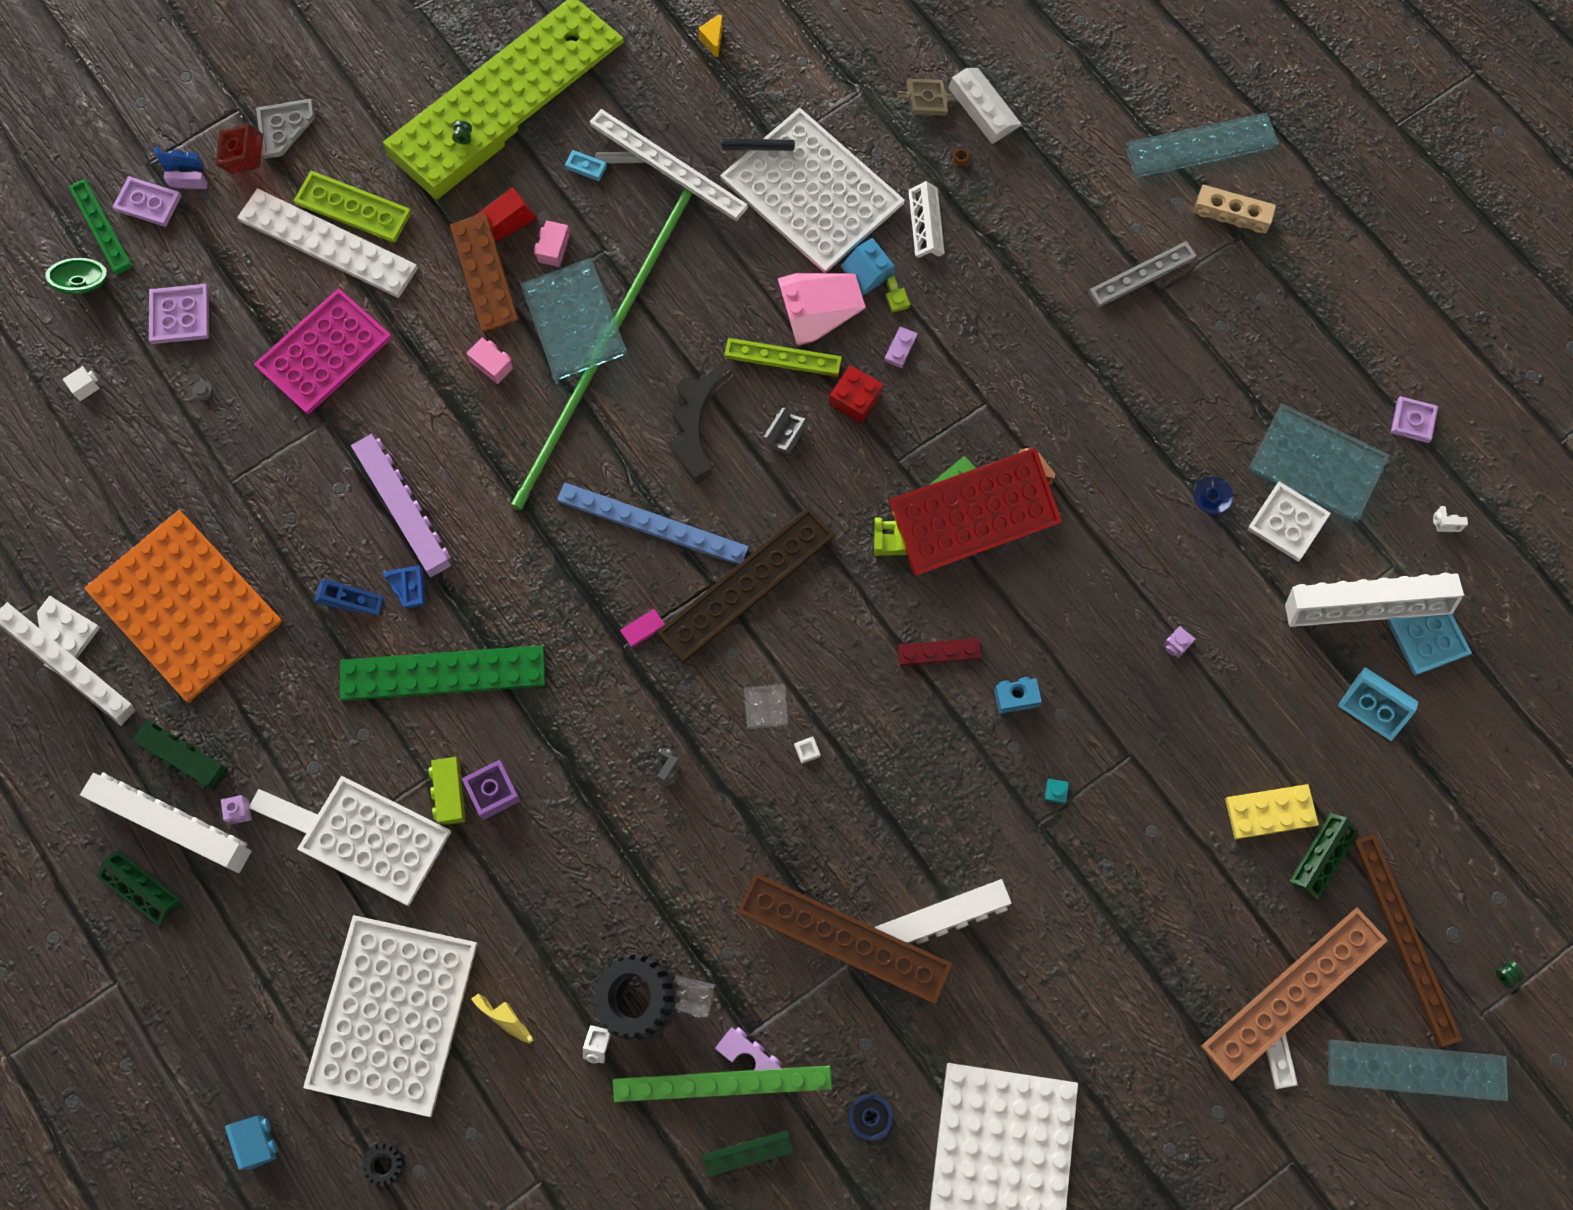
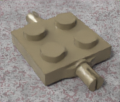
M908 78L906 82L907 92H897V99H907L910 103L911 114L946 116L948 113L947 101H958L953 94H947L944 89L943 80Z

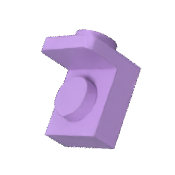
M1179 626L1165 641L1163 646L1170 655L1179 658L1195 638Z

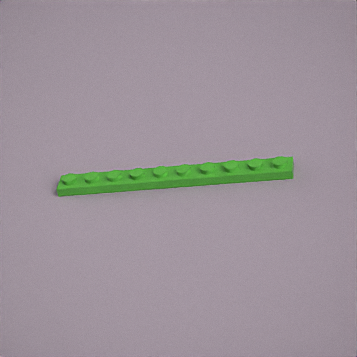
M831 1065L613 1079L614 1102L829 1090L833 1088Z

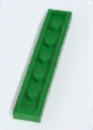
M83 179L68 186L113 272L118 275L132 268L133 265L88 181Z

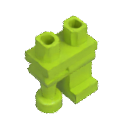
M875 518L874 556L907 555L896 522H883L882 518ZM892 530L894 534H883L882 531Z

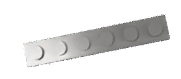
M1185 241L1091 288L1088 293L1099 308L1195 260L1196 254L1188 242Z

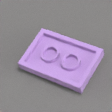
M128 176L113 205V209L117 212L166 227L181 198V194L178 191Z

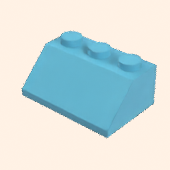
M1364 667L1338 706L1392 741L1416 712L1418 701Z

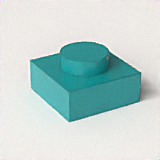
M1047 779L1045 801L1065 804L1069 782Z

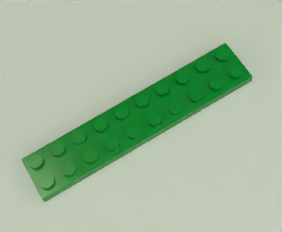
M543 645L340 660L341 701L545 686Z

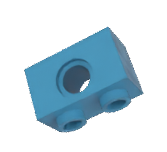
M1024 677L1018 679V682L1012 683L1009 680L1002 681L994 689L999 714L1036 708L1042 702L1036 678ZM1012 691H1020L1022 697H1014Z

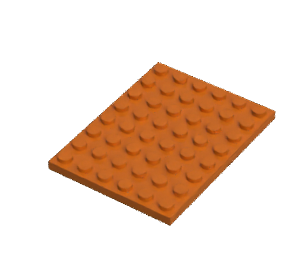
M180 510L176 511L84 588L187 703L191 702L283 623L279 616Z

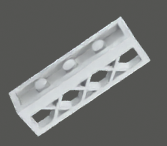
M926 181L909 190L915 256L918 258L928 253H933L938 257L945 254L938 188ZM921 191V196L916 201L915 194ZM922 206L923 212L921 216L918 218L917 213L920 207ZM922 223H925V228L922 234H919V229ZM925 239L927 247L921 250V245Z

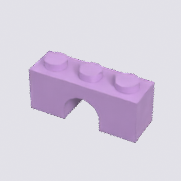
M731 1027L715 1048L732 1063L742 1054L751 1055L756 1062L754 1070L781 1068L782 1062L773 1055L770 1058L763 1053L765 1049L756 1041L753 1044L746 1039L748 1035L739 1027L736 1030Z

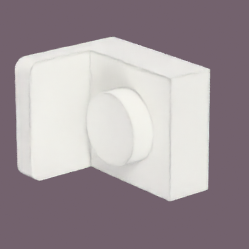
M1441 506L1433 515V523L1436 525L1437 532H1461L1468 525L1467 517H1459V515L1447 517L1445 506Z
M590 1025L583 1046V1059L590 1063H604L605 1053L611 1037L608 1029Z

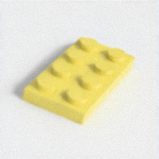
M1308 784L1232 796L1225 799L1235 840L1319 825Z

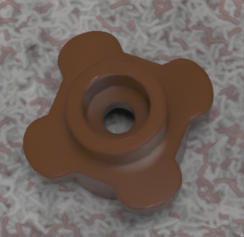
M965 149L952 151V165L954 167H968L970 165L968 160L970 156L969 151Z

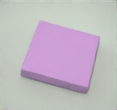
M1400 396L1396 404L1391 433L1430 443L1432 441L1438 406Z

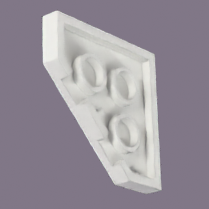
M51 596L47 598L37 611L39 629L76 659L100 629L97 624Z

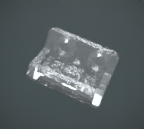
M675 976L676 978L673 982L679 985V991H676V996H680V1003L675 1005V1008L678 1009L677 1012L689 1013L695 1017H708L715 984Z

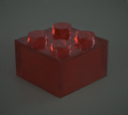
M249 124L219 131L216 165L229 174L260 168L264 134Z

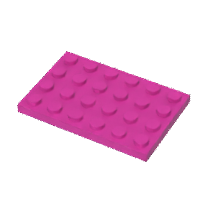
M338 288L254 363V366L302 411L309 415L388 343L392 336Z

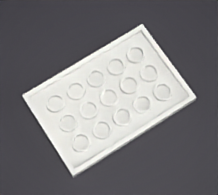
M341 776L299 845L298 850L409 907L451 831Z

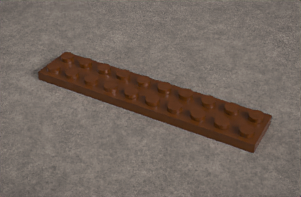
M757 873L754 874L737 911L738 914L934 1005L952 966V963Z

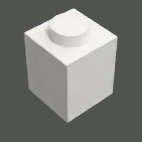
M83 366L63 378L72 394L79 401L100 389L96 384L98 379L92 371L87 372Z

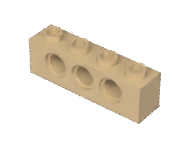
M1202 185L1193 213L1201 217L1216 219L1219 222L1234 224L1237 227L1248 228L1258 233H1266L1271 225L1276 205Z

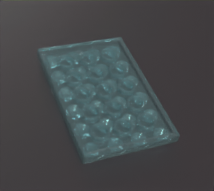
M591 257L520 284L555 381L628 354Z
M1281 403L1248 470L1276 484L1281 482L1305 498L1357 522L1390 455Z

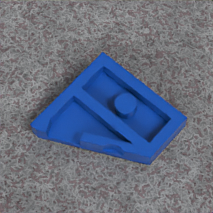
M154 147V154L165 172L203 170V162L198 153L183 152L175 149L172 150V153L161 152V147Z
M417 565L383 572L384 577L391 584L395 594L398 595L403 607L408 609L425 605L422 566Z

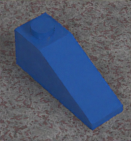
M324 579L318 585L314 603L336 609L379 615L383 596Z

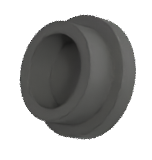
M201 381L193 386L192 393L198 400H207L212 395V387L208 382Z

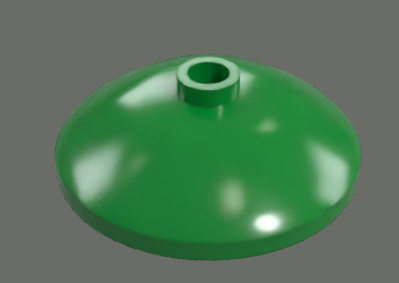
M71 258L53 264L46 272L48 285L66 294L91 292L99 288L107 278L106 268L98 261L87 258Z

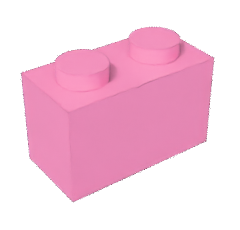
M546 221L544 227L540 229L539 244L536 243L534 254L539 263L560 267L570 237L569 228L565 224Z
M481 338L466 353L467 357L474 366L498 384L513 369L512 359L507 353H501L497 350V346L489 340L487 342L484 338Z

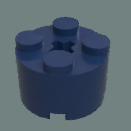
M863 1095L856 1099L849 1109V1126L852 1132L863 1140H878L884 1137L892 1126V1109L889 1103L878 1095ZM867 1111L871 1114L875 1113V1123L871 1124L870 1121H865L864 1118L867 1116Z

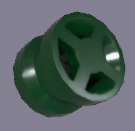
M466 121L455 122L452 140L462 145L469 144L471 142L472 125Z
M1511 960L1505 964L1504 968L1500 967L1495 971L1500 982L1507 988H1512L1516 981H1522L1525 978L1522 969Z

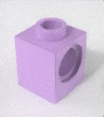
M240 795L221 800L224 821L232 825L252 820L251 809L249 808L250 802L244 796Z

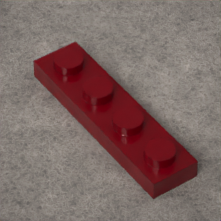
M979 638L898 645L900 666L981 659Z

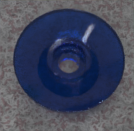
M1209 476L1197 482L1193 489V499L1197 507L1209 514H1219L1227 510L1231 505L1233 492L1225 480ZM1208 496H1213L1214 500H1210Z

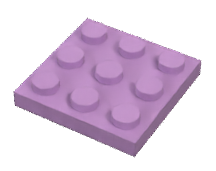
M207 284L149 289V341L151 344L209 339V287Z

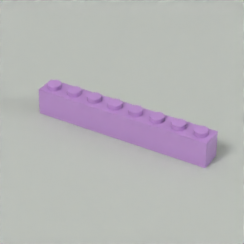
M370 434L352 444L351 447L429 577L431 578L450 567L451 564L448 559L451 557L446 548H440V538L436 532L431 533L429 527L432 525L426 516L422 518L419 512L422 511L417 500L414 502L411 500L410 496L413 495L408 485H402L401 480H403V477L399 470L394 471L391 467L394 462L389 454L384 455L382 452L385 447L380 439L375 440L373 435Z

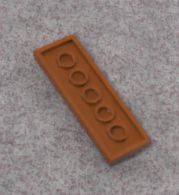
M484 212L450 224L481 331L485 333L519 321L487 214Z

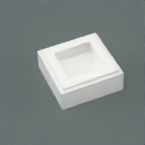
M814 737L794 743L801 764L821 757Z

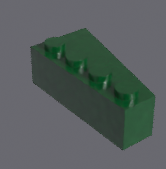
M148 719L132 739L146 748L144 753L154 759L156 756L162 758L161 763L170 769L173 766L179 768L177 773L187 779L192 776L196 779L194 783L203 789H206L208 786L214 790L228 770L219 762L183 740L178 739Z

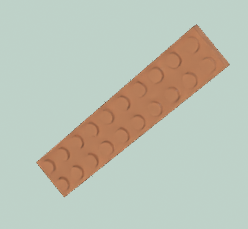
M1358 907L1355 908L1200 1047L1229 1081H1233L1388 940Z

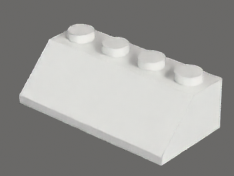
M966 68L952 77L949 90L991 144H994L1021 126L1020 121L978 68Z

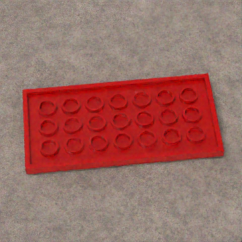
M1036 447L888 499L915 576L1062 523Z

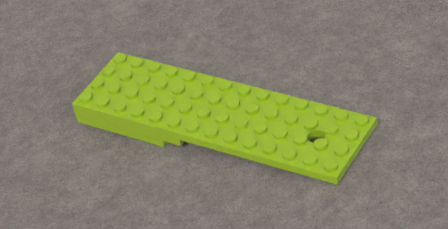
M566 0L383 142L386 155L433 198L438 200L505 147V141L518 131V125L623 43V37L579 0ZM568 37H577L578 41L571 40L567 42L566 39ZM466 121L472 125L471 142L469 144L462 145L452 140L455 122Z

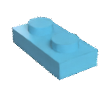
M572 150L565 163L567 170L600 181L607 167L606 162Z

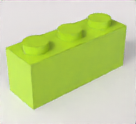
M457 757L431 760L432 767H429V777L431 780L433 779L434 787H431L430 791L432 800H435V808H432L433 819L437 820L440 825L466 822L460 761Z

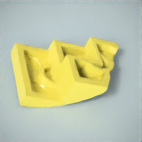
M477 994L472 998V1001L481 1011L510 1035L529 1044L534 1041L525 1025L519 1021L508 1003L504 1002L496 1009H493L486 997Z

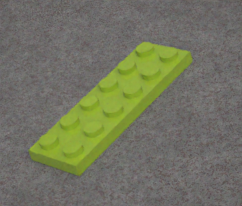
M310 171L293 200L298 206L393 243L397 241L412 214L410 208L314 171Z

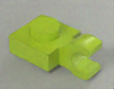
M894 276L887 278L888 282L886 285L889 293H886L885 297L891 312L894 313L910 308V302L904 288L898 289Z

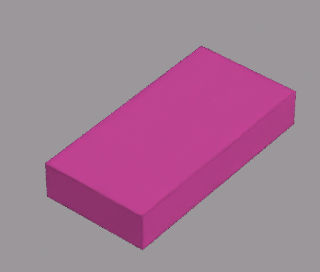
M653 609L620 631L632 648L655 634L665 624L656 610Z

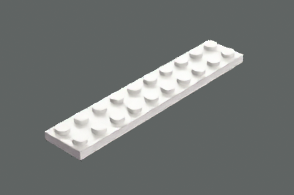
M258 188L237 217L239 222L397 298L400 297L418 269L416 264Z

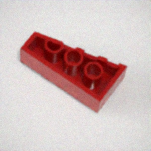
M513 187L478 213L485 212L487 214L495 242L537 219L527 202Z

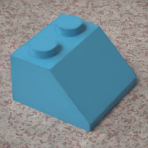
M873 238L858 246L841 265V269L845 274H856L862 296L887 281V278L893 277L894 273L893 263Z
M254 1116L225 1126L239 1170L254 1169L277 1159L276 1152H278L276 1142L271 1140L269 1131H271L270 1123L267 1118L264 1119V1116Z

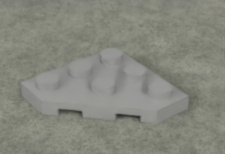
M311 99L256 108L263 158L283 156L315 119Z

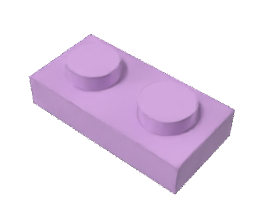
M197 171L164 172V180L170 188L207 189L208 182L203 174Z
M899 327L884 361L902 368L917 338V333Z

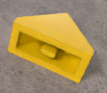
M717 15L698 28L699 40L716 57L719 56L722 36V15Z

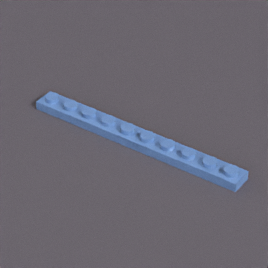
M564 483L557 499L558 503L736 565L745 560L749 550V546L568 483Z

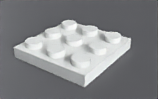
M1278 482L1247 530L1299 562L1331 513L1283 483Z

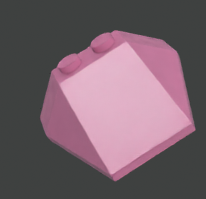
M795 273L778 278L797 346L817 341L866 309L856 274Z

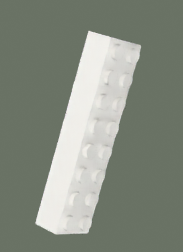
M1442 573L1433 576L1424 574L1418 577L1402 576L1396 579L1380 578L1371 581L1362 579L1357 582L1340 581L1333 584L1318 583L1308 586L1299 584L1292 587L1285 608L1289 627L1383 620L1397 617L1409 618L1453 614L1464 594L1458 574Z
M103 772L101 776L93 773L80 796L237 873H240L252 852L246 848L247 843L210 826L177 808H173Z

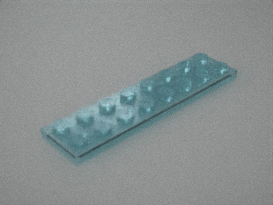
M1266 112L1126 142L1125 148L1137 178L1277 148L1279 143Z
M1328 1040V1085L1506 1102L1508 1101L1507 1056Z

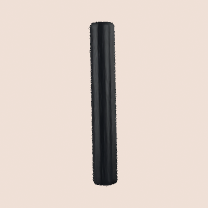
M723 138L721 146L723 150L794 151L795 141L784 139Z

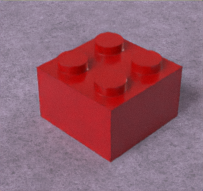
M850 365L831 392L829 405L863 423L881 396L883 383Z

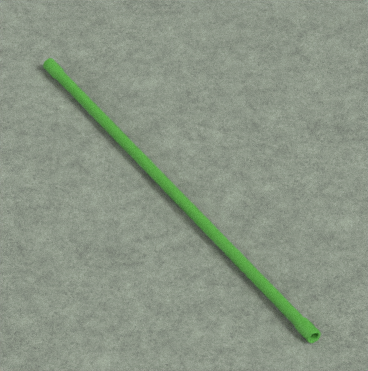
M684 188L522 487L511 503L513 508L522 510L533 485L693 193Z

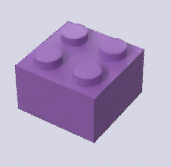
M501 760L462 778L473 804L483 820L521 801Z

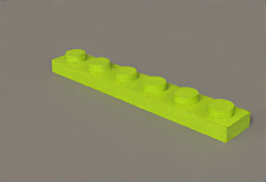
M728 338L724 355L725 359L835 377L839 375L842 357Z

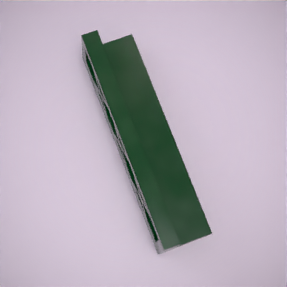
M1333 813L1329 814L1289 881L1294 887L1305 890L1312 899L1318 900L1359 832L1347 817ZM1348 828L1350 831L1347 837L1345 838V832ZM1338 846V852L1334 856V850ZM1328 863V868L1324 873V867ZM1317 881V887L1313 890L1312 887Z
M117 851L103 859L97 878L159 927L165 923L168 912L179 906L180 898L121 852ZM106 871L111 873L113 879L106 875ZM121 882H123L127 886L129 892H127L123 888ZM137 895L142 897L144 904L139 901ZM153 907L161 912L160 916L155 914Z
M787 1130L702 1154V1160L705 1164L707 1176L710 1177L791 1154L793 1149Z

